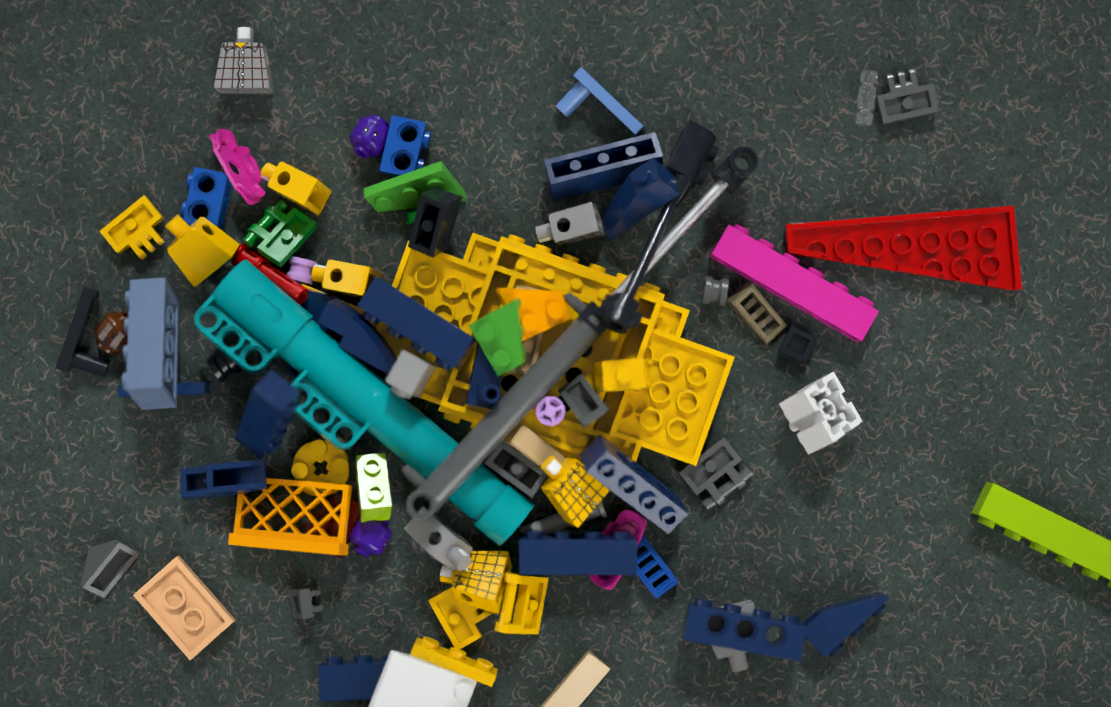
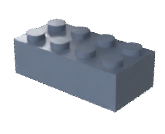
M166 278L130 280V291H126L125 294L126 306L129 308V318L124 320L125 333L128 335V345L123 347V357L127 363V371L122 375L123 389L129 393L132 400L142 410L177 408L179 299Z

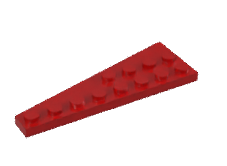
M1014 206L785 225L787 253L790 255L1011 291L1022 290Z

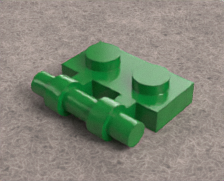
M279 200L274 206H269L264 211L265 216L257 224H252L247 230L248 234L242 239L243 243L250 248L257 241H261L257 247L258 253L280 268L317 229V223L295 207L287 215L283 212L288 206L282 200ZM273 223H278L271 233L267 231Z

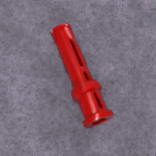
M241 244L231 258L233 266L236 267L246 259L299 305L307 300L309 289L273 267L270 260L262 255L259 256L252 251V248L245 244Z

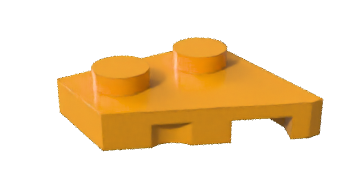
M516 288L496 289L502 306L518 297L521 300L519 313L520 324H523L524 332L522 341L571 319L561 291Z

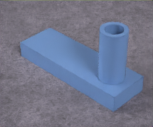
M582 67L573 75L579 81L556 105L566 117H569L586 97L592 93L636 136L645 129L637 119Z

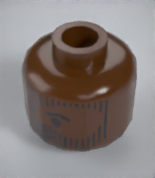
M121 311L120 313L109 312L105 315L95 329L96 344L100 349L112 355L123 353L124 345H128V335L125 333L124 320L129 318V313Z

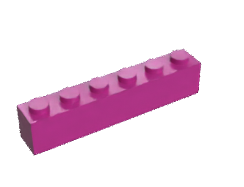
M737 224L734 227L731 225L726 227L709 256L711 259L853 341L861 342L879 312L873 308L874 303L862 296H859L857 299L848 293L849 289L843 284L836 281L831 284L823 279L825 275L812 267H809L807 270L798 265L800 261L796 257L788 253H784V255L777 253L773 250L775 246L761 238L759 241L748 236L750 232L744 227Z

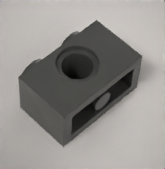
M504 441L495 448L484 464L490 471L505 482H509L530 500L548 477L539 466Z

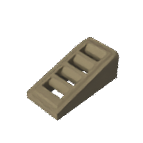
M744 283L726 299L730 307L766 345L787 327V324L753 283ZM750 294L752 297L741 305L740 302ZM757 302L760 306L749 315L747 311ZM766 311L767 315L756 323L754 320ZM773 319L776 323L764 333L762 328Z

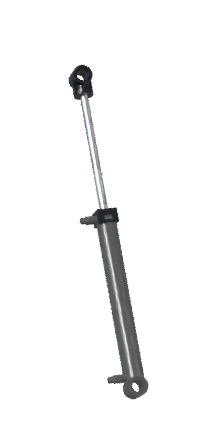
M747 146L737 147L712 173L711 176L716 183L660 241L645 275L723 191L733 194L758 166V156L753 149ZM735 158L745 159L748 163V169L738 168L735 164ZM633 271L611 295L614 293H624ZM568 292L564 300L579 314L578 317L426 479L409 465L402 469L406 478L417 487L407 499V510L412 517L424 520L433 516L589 347L608 329L601 323L602 317L596 315L599 306L595 302L591 301L586 306L578 297ZM420 496L427 497L431 504L429 511L424 514L418 513L414 509V501Z

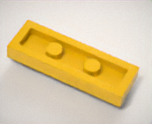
M417 637L410 655L492 687L498 671L497 668L493 667L494 664L482 658H478L476 661L466 657L467 654L458 648L451 647L449 650L439 646L440 643L433 638L423 637L421 639Z

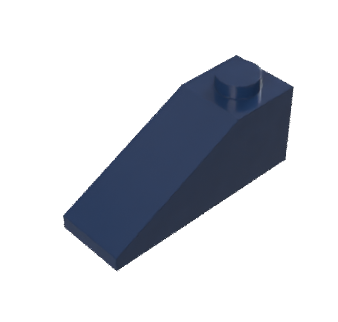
M651 158L628 175L602 215L609 239H613L679 195L674 175L670 170L654 158Z

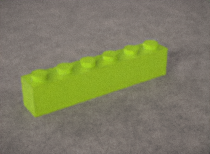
M985 483L971 512L979 516L977 522L991 529L997 525L1005 529L1003 535L1018 542L1023 538L1031 542L1029 548L1044 555L1049 551L1057 555L1055 561L1070 568L1075 564L1083 568L1081 571L1083 575L1098 581L1100 576L1109 581L1107 586L1111 588L1110 540L994 483Z

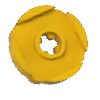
M315 440L306 443L298 450L294 457L291 469L292 475L297 481L345 485L350 476L348 454L345 450L335 448L327 440ZM326 461L328 463L326 469L329 471L328 474L321 473L318 476L315 473L317 469L314 466L315 463ZM311 488L303 490L309 495L317 496ZM319 489V491H320L321 493H323V492L326 490V489ZM333 490L329 495L335 494L340 490Z

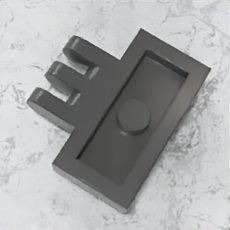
M914 68L907 70L908 81L905 80L903 71L896 72L897 84L894 83L891 73L885 74L888 93L875 97L881 125L939 112L933 83L918 86Z

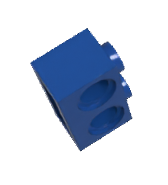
M392 115L379 170L382 175L394 178L424 167L425 159H421L423 148L428 149L431 139V132L427 131L426 122ZM407 130H415L417 132V138L413 142L403 141V134ZM402 157L411 159V164L406 170L396 168L397 161Z
M194 167L193 174H189L186 183V189L189 191L187 202H183L180 212L181 218L189 226L197 220L198 210L202 207H207L209 214L206 219L223 231L232 183L227 174ZM208 179H213L215 183L213 190L207 193L203 192L204 182Z

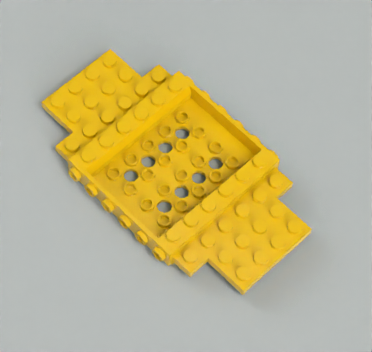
M472 233L463 259L443 252L432 258L409 248L407 243L392 286L475 338L469 325L502 307L496 292L498 288L527 286L539 290L561 291L563 298L570 292L575 297H578L586 306L593 301L600 307L607 293L611 295L628 276L617 273L616 277L605 273L606 268L590 263L589 267L578 264V258L568 254H563L562 258L551 254L552 249L540 244H536L535 248L524 244L525 239L509 234L508 238L501 236L498 242ZM644 283L643 287L639 286L634 297L640 304L638 312L643 315L635 331L629 329L627 334H619L607 329L592 344V353L588 357H580L571 368L580 369L585 379L595 391L594 363L627 359H649L651 389L597 393L609 411L585 428L571 409L565 412L564 418L560 423L552 426L545 425L536 416L537 404L516 427L520 425L526 426L562 456L578 460L581 463L583 462L580 453L600 434L635 462L641 447L696 466L735 357L681 338L690 310L663 301L665 294L659 293V287ZM566 301L571 319L543 332L538 359L579 315ZM379 321L376 330L385 339L397 359L402 350H405L436 367L420 398L439 404L438 411L444 412V419L458 424L461 419L472 422L470 428L473 429L491 410L465 404L477 344L460 370L451 367L450 371L434 362L437 356L429 351L426 355L410 347L413 341L405 336L399 340L386 331L389 327L388 325ZM504 373L502 375V379L507 375L515 376L517 380H519L522 377L520 375L510 373ZM566 373L543 398L550 396L558 398L561 396L558 390L569 383L566 380ZM501 385L500 398L498 399L497 403L507 393L503 390Z

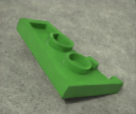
M442 161L364 188V198L377 212L417 208L420 195L436 186L461 196V202L467 201L464 189Z

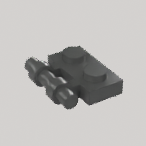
M724 437L699 456L696 466L688 464L678 472L695 495H698L704 489L708 491L710 496L702 501V504L708 511L717 504L719 506L723 504L729 494L737 488L739 490L746 485L745 482L753 476L748 467H745L739 473L733 468L742 459ZM726 473L730 480L717 489L713 482Z

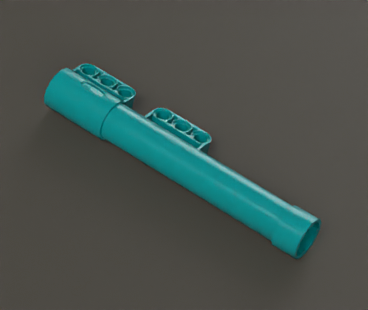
M245 259L240 262L223 279L209 299L196 312L195 323L200 334L249 374H260L275 358L281 357L300 373L291 385L297 390L303 391L308 398L304 404L298 406L294 413L325 440L339 450H347L367 430L426 479L459 443L406 398L390 391L391 386L359 358L340 348V342L313 320L314 316L294 301L248 260ZM206 315H213L217 319V323L211 328H205L200 323ZM228 334H235L240 338V342L235 347H227L224 345L223 339ZM251 353H258L262 357V362L254 367L248 365L245 359ZM320 409L327 411L330 416L329 421L325 424H318L313 419L314 412ZM342 428L348 429L352 434L351 441L348 443L339 442L335 436L336 431ZM482 463L448 498L474 521V525L498 546L502 545L510 537L534 506V503L509 482L507 484L504 483Z

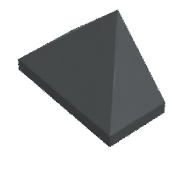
M582 374L558 390L584 428L609 411Z
M117 539L91 547L88 550L80 584L81 587L105 598L139 556L140 552Z

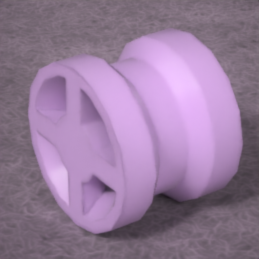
M291 256L289 258L290 271L286 275L298 283L313 285L311 273L314 265L318 263Z
M552 396L545 397L537 404L536 416L541 423L552 426L560 423L564 418L565 406L558 398Z

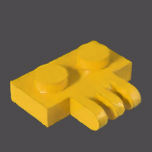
M143 195L101 229L100 233L118 254H122L131 247L138 257L143 260L147 255L140 247L144 245L152 253L156 248L149 241L151 238L160 246L165 242L154 229L165 218L148 197Z
M452 587L428 600L454 648L458 649L482 637L476 623L492 614V612L486 610L479 614L477 610L479 608L456 600Z

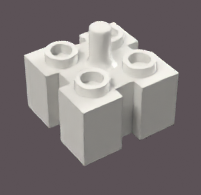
M834 371L808 384L796 394L779 403L785 417L790 422L789 428L793 432L800 430L797 436L808 454L834 443L845 435L846 432L863 422L852 402L847 403L842 395L845 390Z

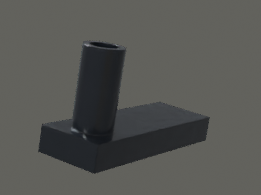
M88 287L83 288L55 369L71 372L73 367L101 377L106 376L110 361L78 351L99 291Z

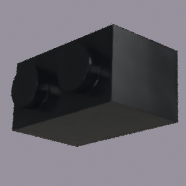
M438 186L422 193L408 247L432 258L447 250L462 197Z

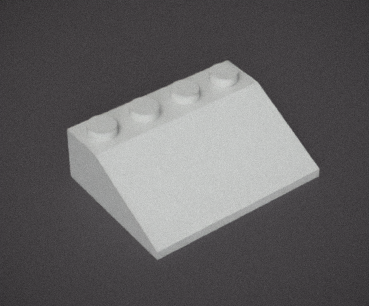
M391 650L369 707H467L477 681L415 656Z

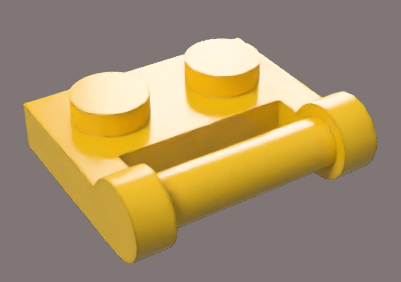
M505 572L503 581L506 582L501 613L499 621H496L494 630L508 634L538 635L549 578L540 575H519L517 573ZM519 584L515 611L513 614V622L511 623L517 585Z

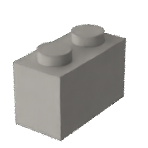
M402 350L386 382L392 385L390 391L403 398L410 399L411 396L420 398L436 367L418 356Z

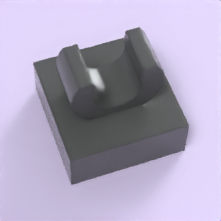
M310 588L288 590L292 619L314 617L313 612L323 610L321 605L313 606L311 600L313 596L321 594L320 590H310Z

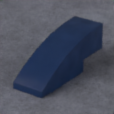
M339 298L328 301L318 322L343 336L339 344L340 348L389 374L397 358L382 335L365 317Z
M265 459L206 464V467L180 469L181 498L186 501L267 489Z

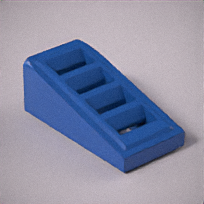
M643 535L637 549L644 545L647 550L637 556V564L649 555H652L654 559L641 569L637 565V575L654 598L657 599L679 581ZM659 564L661 568L647 578L645 573ZM666 574L668 578L654 588L652 583Z

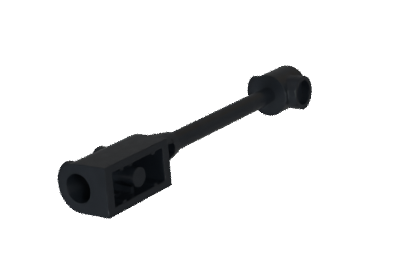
M690 119L681 131L665 165L674 175L679 195L664 204L624 293H614L613 295L607 293L596 315L602 317L601 323L613 332L627 334L629 329L635 331L639 326L643 315L638 312L640 304L634 299L675 208L680 205L696 184L700 186L703 184L709 170L704 168L706 161L712 163L719 151V147L714 145L716 141L714 133Z

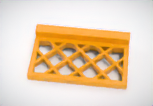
M266 478V483L272 485L268 489H263V493L253 502L247 496V493L238 494L234 532L229 533L228 545L348 556L349 544H346L352 485ZM279 485H283L290 495L279 504L271 492ZM291 486H295V487H299V488H297V489L294 491ZM306 488H311L317 495V498L306 507L298 495ZM319 489H326L323 493L319 491ZM333 490H342V503L333 509L325 497ZM267 497L275 508L263 517L256 508V505ZM294 499L302 511L291 520L283 508ZM322 502L330 513L318 523L310 510ZM252 510L260 522L252 529H244V516ZM279 512L287 524L277 532L272 529L268 521ZM306 515L314 527L306 534H301L295 523ZM332 517L339 524L338 537L328 536L322 528ZM262 526H264V527L266 528V530H259V529H260ZM291 528L294 533H288L286 531ZM316 531H319V533H320L322 536H320V535H313V534H314Z

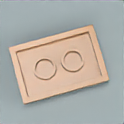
M176 556L133 595L189 660L193 659L235 621V618L180 556Z

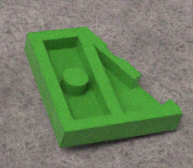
M519 297L469 325L498 377L526 361L525 347L522 344L524 332L523 324H520L519 308L521 307V300Z

